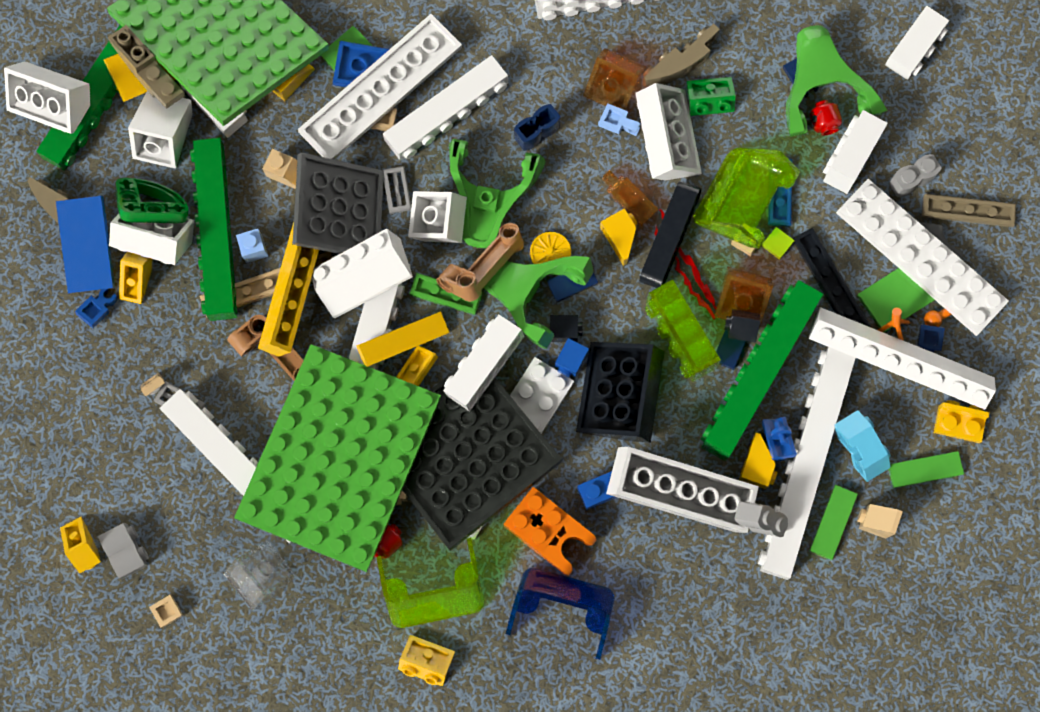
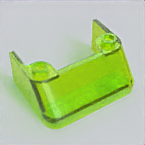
M471 537L466 538L471 562L458 566L454 573L456 585L408 595L406 584L398 578L388 579L384 558L382 556L376 557L384 599L390 620L394 626L408 628L471 615L482 610L485 601Z

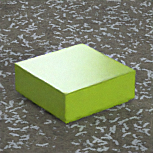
M776 227L763 242L762 247L780 260L794 240Z

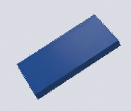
M95 196L56 201L68 293L115 288L104 197Z

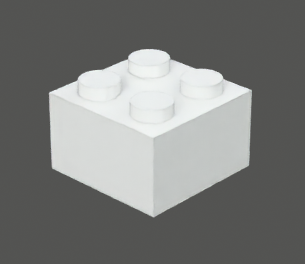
M413 192L408 237L424 242L462 243L467 197L453 192Z

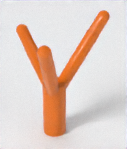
M894 308L892 310V321L882 326L878 331L884 332L893 326L896 328L898 339L903 340L901 324L909 325L910 321L901 319L902 310Z

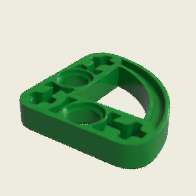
M120 178L116 180L115 195L121 220L130 223H184L187 221L188 205L172 189L143 179ZM139 194L148 195L163 202H140Z

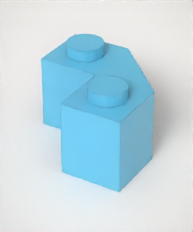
M857 410L834 424L837 438L851 453L853 466L866 482L891 468L889 457H891L890 452L881 443L874 430V424L868 416L864 417Z

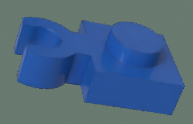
M101 289L97 299L91 295L75 311L76 315L92 328L109 314V309L106 307L114 305L117 301V295L115 294L111 298H105L108 289Z

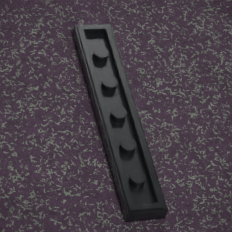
M811 228L792 238L794 240L793 243L834 312L872 328L814 229Z

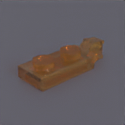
M610 170L603 175L602 180L609 186L607 191L610 196L623 209L625 208L628 214L632 213L641 226L658 212V208L627 177L624 178L621 175L617 178Z

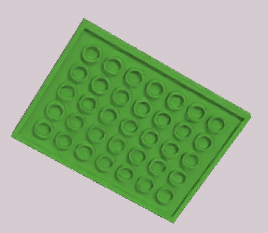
M118 0L107 8L108 13L122 27L127 25L151 51L155 59L223 126L329 50L328 43L282 0Z
M311 344L234 518L368 573L441 400V395Z

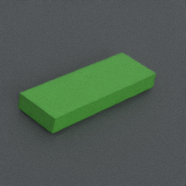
M416 273L409 293L410 296L476 315L482 297L481 293L477 300L465 301L443 290L438 285L436 278Z
M959 451L890 464L891 468H889L893 488L964 475Z
M837 485L834 486L809 549L810 552L833 560L858 495L857 493Z

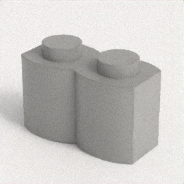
M933 154L925 155L919 158L914 165H908L899 169L889 182V185L897 197L907 196L916 187L932 182L942 167Z
M745 501L738 503L734 519L739 525L748 527L754 533L776 537L784 536L788 527L786 515L781 512H775L768 505Z
M122 523L98 536L119 579H124L148 566L146 560L149 559V556L143 546L139 548L135 540L138 538V534L132 525L128 526V524Z

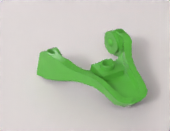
M820 25L809 26L797 34L796 74L786 102L787 125L791 137L808 132L806 118L798 106L806 92L812 88L835 82L847 83L853 86L858 93L857 104L860 114L864 110L877 117L887 111L874 89L853 72L842 60L833 44L829 31L825 27Z
M452 139L449 144L450 172L459 195L467 197L463 240L470 246L487 248L497 237L505 215L535 184L546 161L542 155L526 152L525 159L521 162L523 168L522 177L524 179L519 185L510 190L500 191L499 189L475 186L469 183L459 171L460 166L464 165L465 158L469 153L467 149L468 142Z
M569 256L541 264L528 265L506 261L483 288L508 309L527 339L539 347L547 349L554 338V333L539 323L531 325L526 322V303L531 301L538 290L539 282L549 274L565 275L579 285H586L593 274L590 257Z

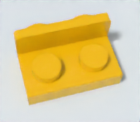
M947 400L946 403L943 402L938 406L934 433L981 443L985 422L989 418L990 412L983 411L982 408L970 405L968 408L960 406V403L957 401Z
M410 635L400 657L398 670L407 676H416L424 679L428 684L443 686L455 651Z

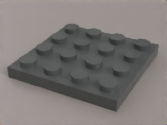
M303 152L298 154L292 245L341 254L381 232L384 171Z

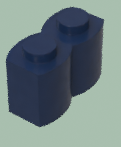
M551 104L540 107L533 117L525 118L515 126L514 139L523 151L534 148L542 138L553 135L559 129L560 115Z

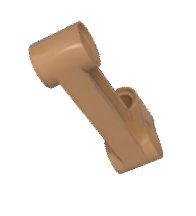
M515 223L504 224L499 229V235L468 270L454 264H449L436 279L438 285L446 292L452 293L465 301L477 300L482 293L483 287L506 261L524 247V241L518 225Z
M255 315L251 317V319L228 337L227 341L241 357L259 345L263 331L256 332L255 328L257 324L265 323V316ZM293 348L291 353L279 357L270 354L291 379L295 381L304 361Z

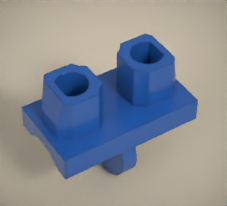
M786 417L774 420L763 419L762 427L772 460L777 462L795 457L797 453L791 437L792 431L788 427Z

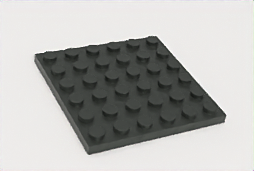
M459 368L429 390L441 395V400L403 487L405 494L450 551L563 462L561 457L496 378L492 380L471 411H468L449 398L443 391L447 379L451 375L454 376Z

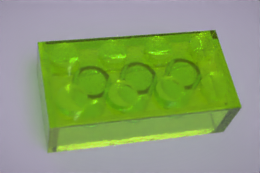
M674 280L649 292L645 311L649 318H654L659 325L656 329L662 339L666 338L669 342L668 350L674 359L678 358L682 364L680 370L686 379L690 378L694 382L716 370L721 359Z

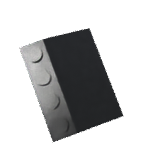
M590 342L576 432L625 441L651 443L665 352L653 344Z

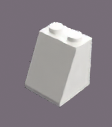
M148 91L146 92L128 127L133 159L176 169L193 114L190 99L182 98L166 109L156 97L153 98Z

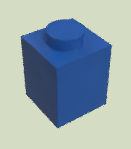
M568 338L555 362V367L558 368L557 372L568 378L571 375L576 377L588 355L589 348Z

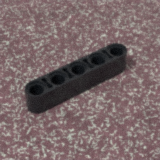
M682 181L678 182L639 279L640 283L660 290L663 289L698 204L702 188Z

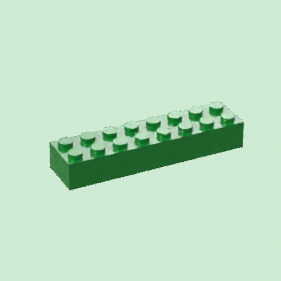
M800 280L797 281L795 286L790 284L780 301L784 305L779 304L769 322L773 323L772 326L767 324L758 339L761 345L755 344L746 361L750 362V364L744 363L735 381L739 383L731 385L723 399L727 402L726 405L720 404L713 416L714 426L709 424L700 439L704 442L701 446L702 449L726 462L823 293Z

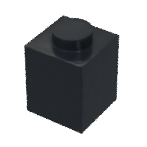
M732 309L731 316H726L724 330H728V338L756 343L761 321L760 314Z
M550 315V330L554 333V338L551 342H566L568 338L578 342V336L583 334V322H578V315Z

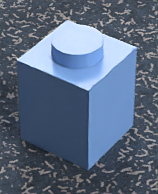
M259 229L236 235L241 255L246 263L268 257L264 239Z

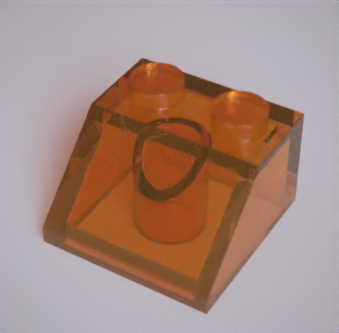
M604 48L596 59L583 96L604 106H607L608 103L626 110L640 82L645 66Z
M727 266L714 317L726 320V316H731L732 309L760 314L761 326L773 289L772 279Z

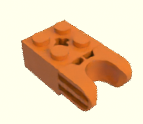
M532 487L503 524L507 530L560 572L568 576L572 573L573 569L572 564L562 554V545L570 539L579 540L587 546L594 545L597 541L594 534L534 487ZM534 516L536 518L537 516L542 517L541 522L543 525L539 526L537 524L536 527L532 526V518Z

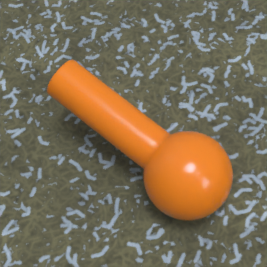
M945 308L940 311L931 310L925 314L924 323L928 326L939 327L943 319L952 314Z

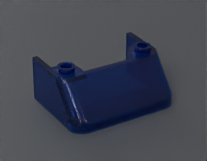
M537 568L527 569L522 574L505 633L506 636L511 637L517 612L523 614L534 612L539 605L540 598L587 610L585 618L587 628L593 633L600 634L594 659L599 661L615 601L613 592L604 586Z

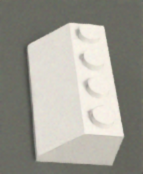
M28 62L4 67L7 111L70 134L76 131L90 107L89 83Z
M655 83L637 92V107L640 113L641 127L644 133L645 148L648 154L652 178L671 180L701 175L702 172L685 89Z
M385 229L315 267L311 279L316 293L332 317L337 318L413 276L401 239L390 230Z

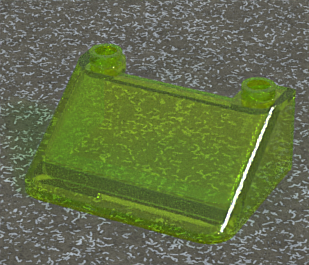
M735 148L725 157L694 214V222L703 228L745 246L759 249L765 237L764 233L760 229H756L777 188H791L800 170L780 150Z

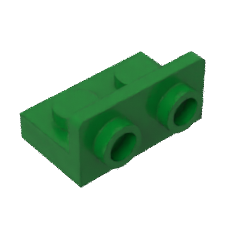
M732 77L687 81L686 88L689 98L690 116L735 111L736 95Z

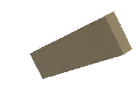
M924 194L922 217L1014 227L1016 204Z

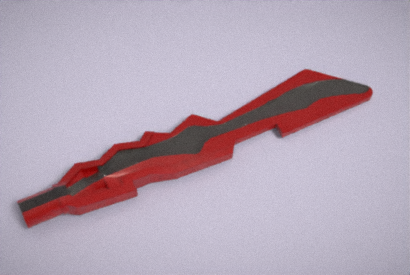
M659 209L655 236L665 215L661 209ZM679 248L675 258L677 260L675 270L684 276V285H687L690 294L697 298L698 305L706 308L713 320L719 318L721 314L715 305V299L708 285H704L701 281L700 272L691 256L685 255L682 249Z

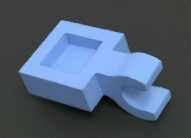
M607 103L598 123L599 127L620 134L621 130L624 129L637 136L640 130L639 122L627 118L628 111Z

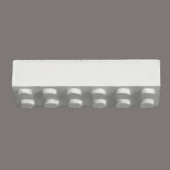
M618 447L606 494L729 531L748 533L749 528L739 525L734 517L740 501L755 503L759 486L635 448Z

